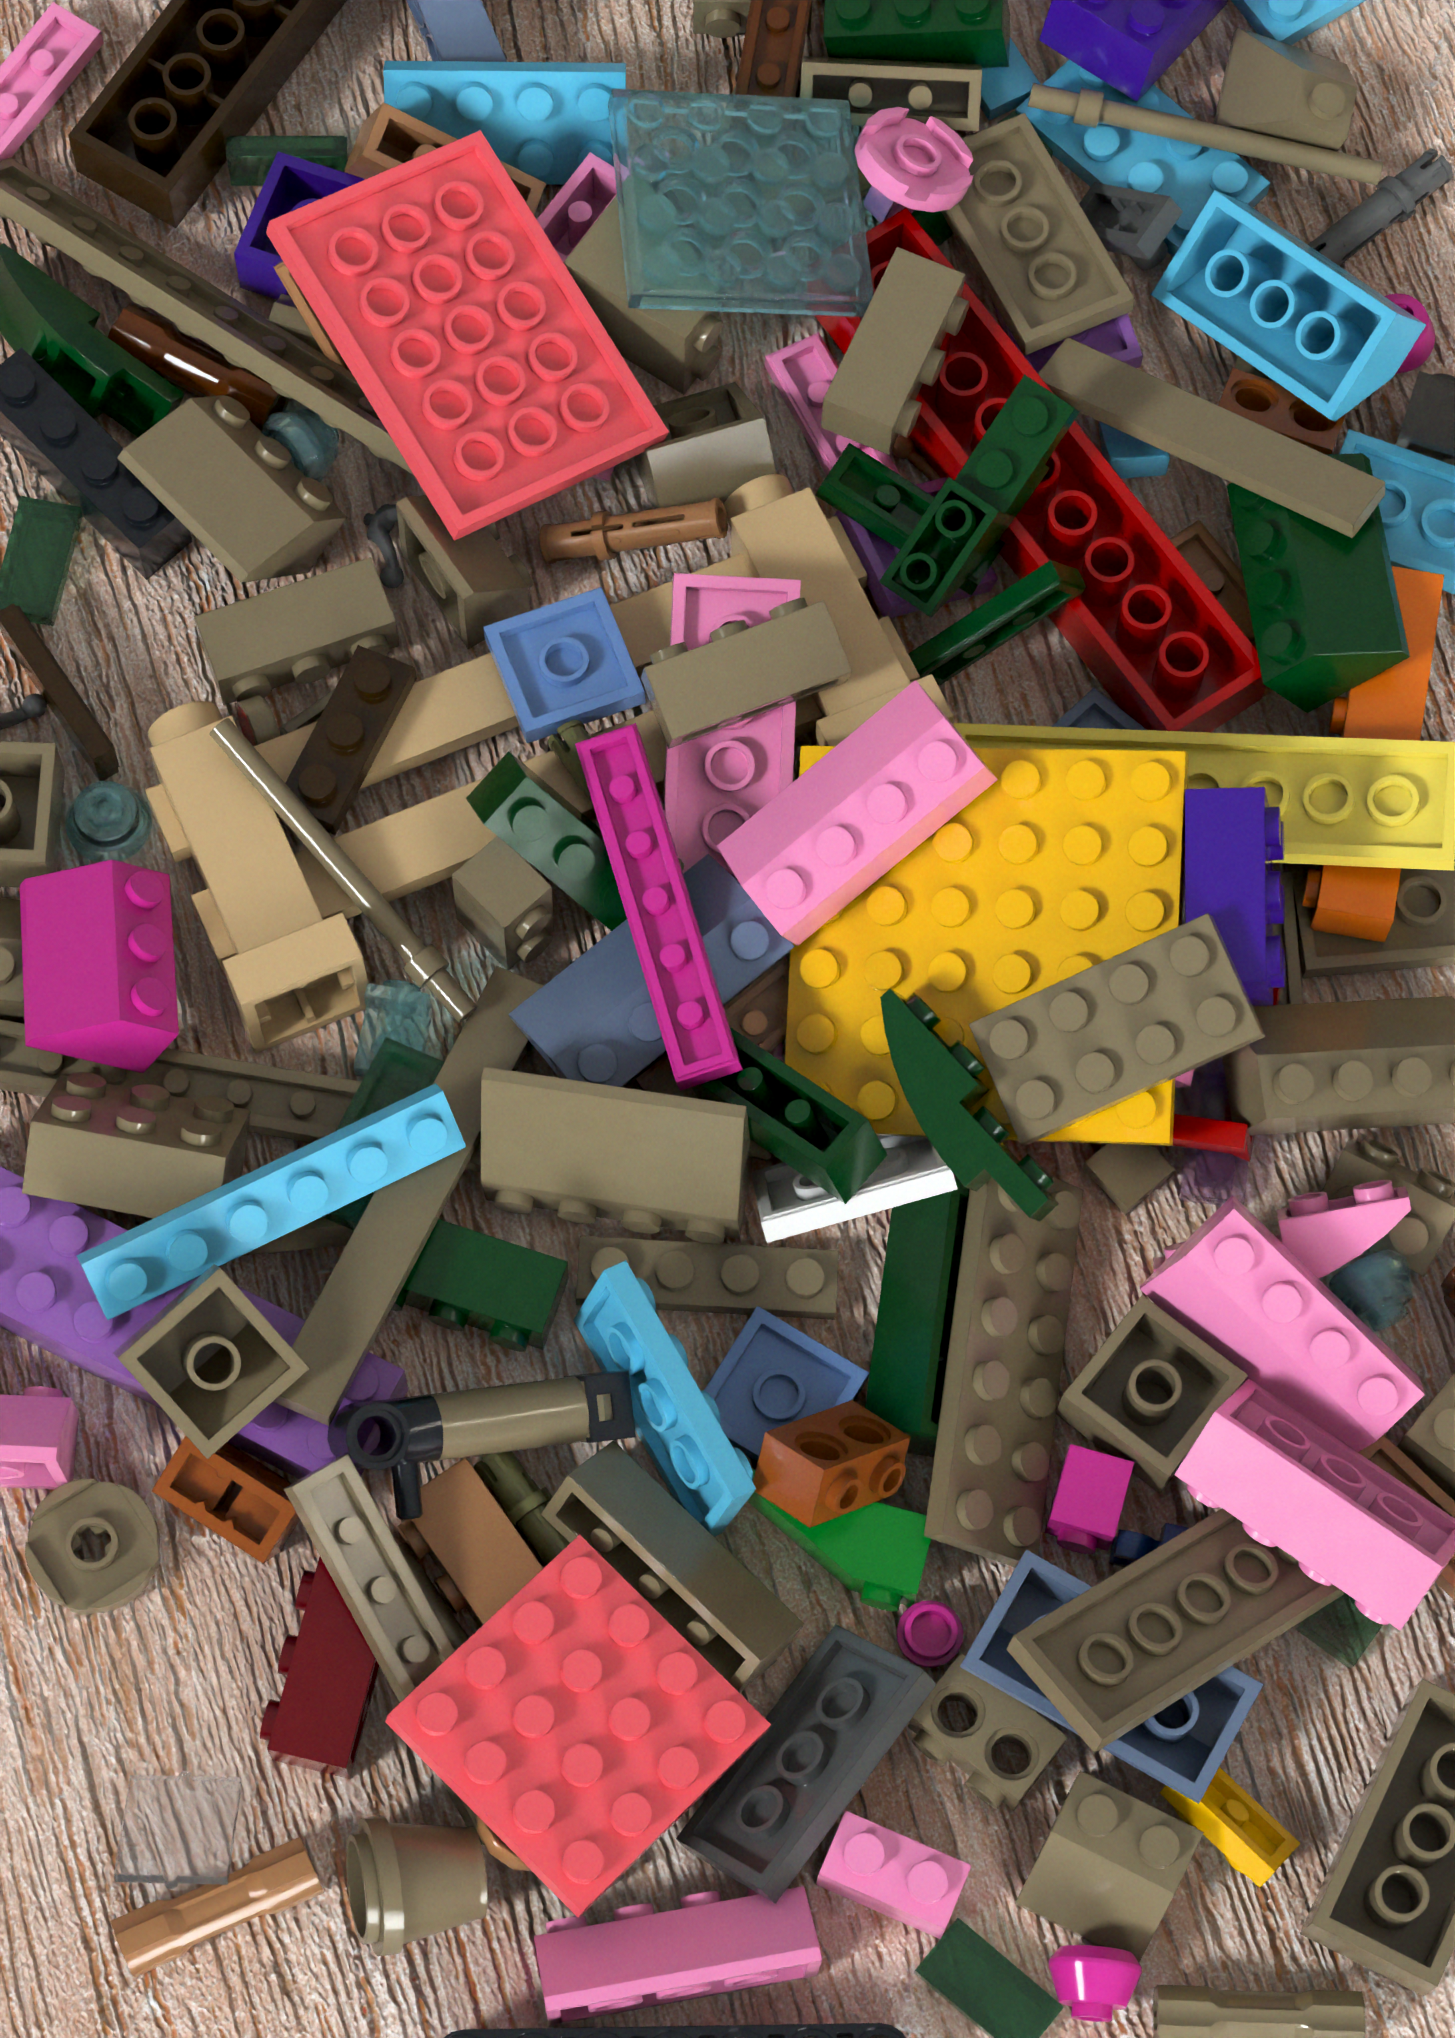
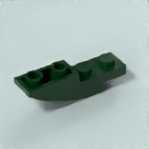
M6 244L0 245V332L15 352L22 347L93 419L104 412L137 437L141 436L180 406L185 393L94 328L100 316L98 311Z
M1024 374L955 480L950 477L947 478L879 583L932 618L976 569L1028 501L1050 469L1045 465L1080 411Z
M889 989L880 997L884 1030L895 1071L905 1097L922 1130L941 1159L964 1187L977 1192L988 1180L993 1178L1029 1218L1040 1222L1059 1204L1047 1191L1055 1181L1029 1154L1020 1161L1003 1143L1010 1135L1009 1131L985 1106H982L976 1113L971 1109L989 1091V1088L977 1077L985 1069L984 1065L960 1040H957L950 1047L933 1028L941 1022V1019L915 992L905 999L901 994Z

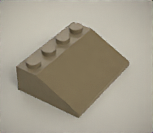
M483 1067L481 1077V1185L486 1200L494 1201L496 1208L514 1214H530L533 1207L558 1211L557 1215L560 1218L579 1224L595 1223L596 1217L622 1221L621 1225L624 1228L645 1234L658 1233L660 1227L684 1230L688 1238L704 1243H722L724 1237L740 1239L753 1167L747 1106Z

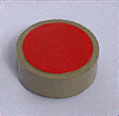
M257 695L237 702V715L242 733L253 746L280 736L273 712L264 697Z

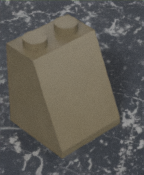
M633 173L563 263L622 357L684 395L697 378L704 381L709 377L721 357L722 350L718 348V336L723 322L719 319L720 292L645 181Z

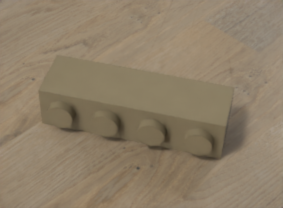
M614 1440L569 1473L541 1513L570 1543L580 1534L739 1693L777 1661L804 1625L785 1604Z

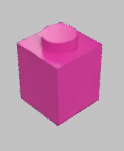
M1070 1444L1063 1461L1044 1533L1057 1536L1056 1543L1062 1548L1073 1552L1091 1555L1095 1554L1096 1548L1108 1551L1116 1534L1134 1462Z

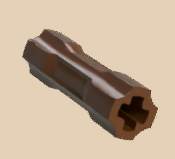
M133 303L123 308L118 319L111 326L108 338L161 377L200 397L225 395L240 402L249 411V420L264 435L275 428V425L287 408L290 398L275 392L270 383L246 368L237 367L229 363L223 354L177 331L172 323Z

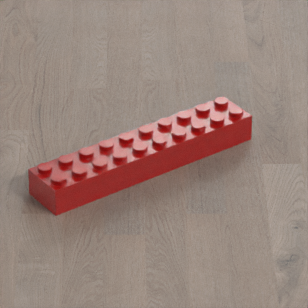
M904 208L807 268L804 303L844 355L897 247L955 270L907 208ZM965 281L962 298L970 301L967 315L959 333L956 336L947 333L942 342L940 350L945 351L946 355L941 371L932 387L923 383L915 399L922 403L921 410L915 426L909 435L914 445L941 478L950 477L955 480L1024 374L1052 392ZM1074 420L1045 464L1050 469L1012 523L999 538L1005 542L999 554L1020 580L1050 560L1078 569L1087 588L1084 589L1083 593L1049 614L1048 617L1120 709L1147 730L1211 733L1263 698L1266 685L1262 681L1257 650Z

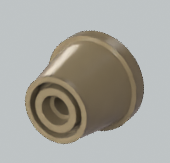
M384 1815L361 1818L357 1833L348 1835L346 1843V1873L352 1918L360 1943L363 1945L371 1944L376 1956L399 1954L405 1944L485 1918L488 1905L486 1868L481 1842L473 1826L389 1823Z

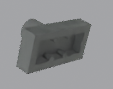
M1096 182L1092 184L1079 203L1105 249L1109 252L1128 255L1141 270L1153 269L1164 260L1168 252V245L1164 239L1183 213L1170 196Z

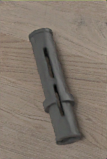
M1432 148L1426 150L1421 157L1395 177L1388 175L1379 181L1378 185L1375 186L1377 188L1376 192L1308 245L1337 265H1341L1396 221H1407L1416 213L1414 208L1442 185L1451 181L1453 172L1450 164L1443 155L1435 162H1432L1438 156V151Z

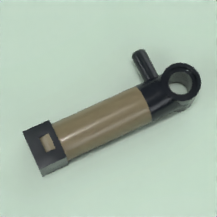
M604 1371L533 1382L378 1401L354 1402L343 1406L336 1413L330 1426H328L327 1440L330 1450L336 1458L348 1454L356 1468L383 1470L391 1467L396 1517L400 1520L416 1519L423 1515L418 1463L580 1442L594 1443L636 1437L629 1371ZM370 1417L379 1426L380 1441L377 1447L367 1454L359 1446L357 1432L361 1423Z

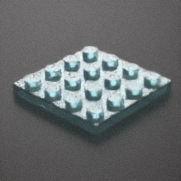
M612 89L608 101L628 308L864 316L874 293L857 160L854 151L855 145L849 100Z

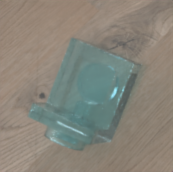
M386 980L383 982V986L367 984L364 995L366 1010L354 1063L355 1075L418 1086L432 1019L430 995L421 992L417 985L401 980Z

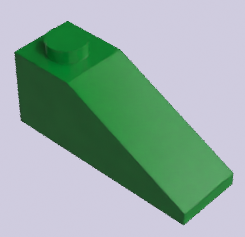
M752 1469V1471H753V1479H754V1475H755V1471H756V1470H755V1469ZM753 1492L747 1500L848 1590L862 1593L860 1598L862 1603L886 1611H898L900 1604L906 1606L914 1604L931 1541L930 1538L924 1536L926 1515L874 1502L809 1528L756 1492Z

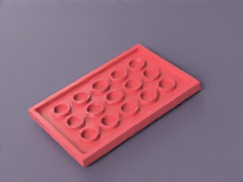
M481 130L269 221L266 230L267 236L454 541L645 452V449L665 441L669 433L667 427Z

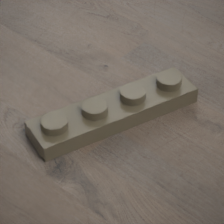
M580 1236L576 1305H583L603 1270L626 1260L635 1277L642 1278L650 1287L655 1299L656 1310L752 1315L756 1307L759 1306L776 1317L835 1320L839 1250Z

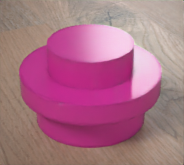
M933 1600L921 1601L910 1606L901 1616L896 1632L897 1643L902 1654L911 1663L924 1668H937L949 1663L959 1652L963 1642V1626L956 1612L948 1605Z

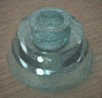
M310 409L276 412L269 415L264 421L261 433L284 445L291 454L290 461L306 477L321 482L338 456L339 434L337 429L325 424L319 415Z
M99 781L87 786L71 802L66 814V832L72 846L85 858L95 862L107 860L123 861L135 855L148 840L152 828L151 811L144 797L134 788L119 782Z
M1391 1249L1375 1252L1350 1264L1334 1275L1328 1285V1288L1364 1324H1370L1373 1332L1386 1329L1405 1318L1408 1312L1404 1305L1413 1298L1408 1260L1406 1256Z

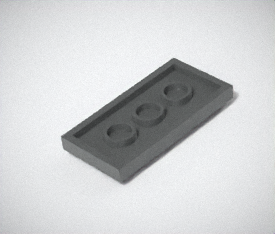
M835 1624L765 1718L771 1724L768 1731L720 1778L676 1840L691 1854L776 1904L931 1693L936 1683L925 1670Z

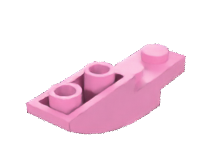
M1378 1180L1354 1186V1196L1328 1200L1326 1192H1311L1288 1199V1208L1277 1209L1281 1235L1275 1237L1319 1279L1361 1255L1384 1237L1411 1211L1410 1200L1405 1186L1393 1188L1391 1180ZM1184 1242L1165 1247V1256L1153 1258V1271L1155 1272Z

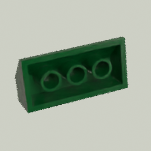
M1363 453L1327 454L1336 460L1373 476L1370 459ZM1234 483L1227 485L1264 685L1304 712L1309 713L1410 657L1379 504L1356 535L1351 538Z
M955 1178L957 1190L892 1208L865 1403L867 1410L911 1437L907 1451L908 1454L934 1457L970 1190L964 1187L957 1178Z

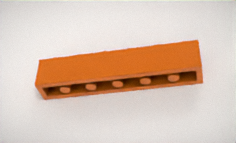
M1392 566L1410 657L1346 692L1345 697L1338 696L1334 698L1328 733L1339 734L1340 738L1420 741L1444 581L1443 574ZM1319 865V870L1308 868L1302 896V906L1313 908L1310 928H1313L1314 931L1385 943L1394 920L1401 868Z

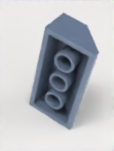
M707 854L683 873L721 1000L723 1006H725L772 966L786 957L795 946L778 933L740 883L714 858ZM627 919L508 1014L556 1075L563 1079L625 1087L667 1053Z
M1026 1549L960 1667L1078 1734L1006 1649L1013 1635L1092 1588V1586ZM1231 1666L1102 1749L1199 1804L1264 1684Z

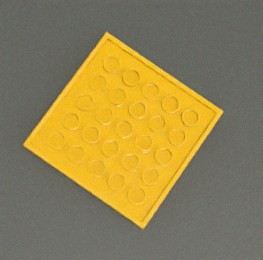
M801 746L799 777L836 746ZM972 748L998 780L800 945L797 946L792 943L795 947L790 951L785 1064L866 1117L877 1136L927 1137L905 1097L895 1071L884 1030L880 999L889 989L901 994L905 999L915 992L941 1019V1022L933 1028L950 1047L957 1040H960L985 1067L977 1077L989 1088V1091L971 1109L976 1113L982 1106H985L1009 1131L1010 1135L1005 1140H1018L969 1024L1182 925L1185 860V789L1188 788L1189 755L1186 751ZM1175 1078L1037 1141L1173 1146Z

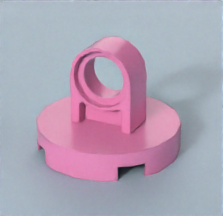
M894 107L879 110L868 118L854 151L859 169L872 185L865 197L864 207L880 223L904 208H907L910 213L914 210L926 212L949 210L959 203L966 194L974 176H970L969 167L973 162L972 153L960 135L941 120L930 116L926 124L916 119L905 118L909 111L908 108Z

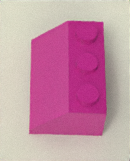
M107 860L24 879L19 886L25 1046L144 1073L179 1035L169 874L116 860Z

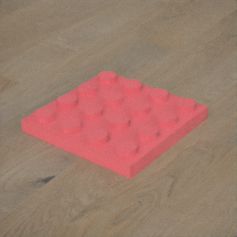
M580 1534L387 1715L385 1721L578 1918L711 1788L771 1726Z

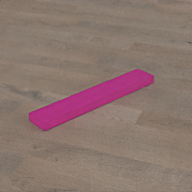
M636 723L575 743L678 1088L681 1091L742 1071L743 1068L643 740Z

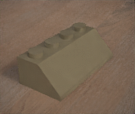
M1452 996L1255 1006L1253 1008L1266 1036L1222 1056L1232 1122L1248 1124L1250 1136L1455 1123V999Z

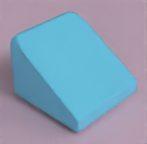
M1099 421L1098 428L1102 455L1121 479L1166 475L1170 461L1169 453Z

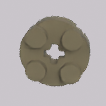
M77 1479L63 1484L49 1493L40 1502L31 1519L33 1523L28 1531V1543L26 1542L25 1558L29 1571L39 1588L49 1599L78 1615L105 1613L130 1603L148 1586L151 1577L160 1566V1533L155 1518L148 1505L135 1491L119 1483L116 1485L111 1482H98L97 1479ZM91 1530L97 1537L106 1533L110 1535L111 1542L104 1548L106 1556L103 1559L95 1562L91 1557L84 1558L83 1560L76 1557L75 1553L83 1546L79 1536L85 1531Z

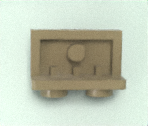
M1364 1138L1362 1143L1349 1139L1321 1192H1326L1328 1200L1354 1196V1186L1371 1181L1391 1180L1393 1188L1405 1186L1410 1200L1411 1211L1384 1237L1373 1244L1370 1249L1424 1277L1455 1220V1183L1434 1170L1422 1168L1418 1174L1397 1163L1399 1155L1388 1146L1376 1140Z

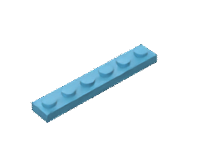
M435 1083L77 1255V1258L106 1319L109 1320L202 1275L213 1264L221 1266L445 1158L465 1148L466 1144L443 1090Z

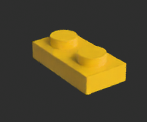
M1220 1767L1199 1804L1168 1786H1165L1159 1792L1174 1806L1175 1811L1182 1820L1204 1832L1203 1835L1224 1854L1228 1863L1235 1870L1249 1877L1259 1888L1301 1844Z

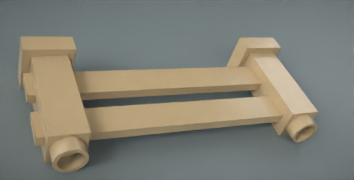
M782 474L764 475L736 489L724 503L727 521L731 527V557L690 574L801 580L800 598H805L808 606L823 600L825 601L852 670L845 683L796 701L795 738L816 730V746H837L914 680L922 686L953 724L954 715L933 675L931 674L920 679L889 615L880 619L877 618L863 591V588L867 587L868 575L837 515L826 519L811 488L808 487L795 492L789 478ZM673 580L609 605L639 678L642 676L644 667L652 665L650 655L670 646ZM491 653L414 683L360 789L519 726ZM208 701L190 702L167 711L156 719L149 728L148 737L152 744L149 750L160 784L145 789V793L174 862L178 863L191 857L205 887V890L190 895L193 906L221 970H225L236 1011L255 1054L373 1006L363 957L346 920L363 912L308 848L295 854L293 853L280 824V821H283V819L209 735L212 729L224 720L218 707ZM653 710L590 735L593 738L636 723L643 740L658 793L664 791L666 741ZM232 715L229 716V717H226V718H229V719L235 724V721H234ZM317 722L254 746L285 783ZM551 750L522 762L588 819L593 820L597 818L594 806L554 751ZM482 778L333 839L387 902H390L452 877L455 871L497 835L482 823L466 799L484 779Z

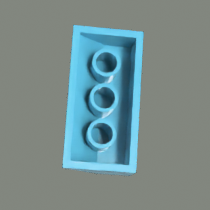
M1215 190L1150 294L1328 419L1335 422L1394 377L1426 327L1425 323L1247 203Z

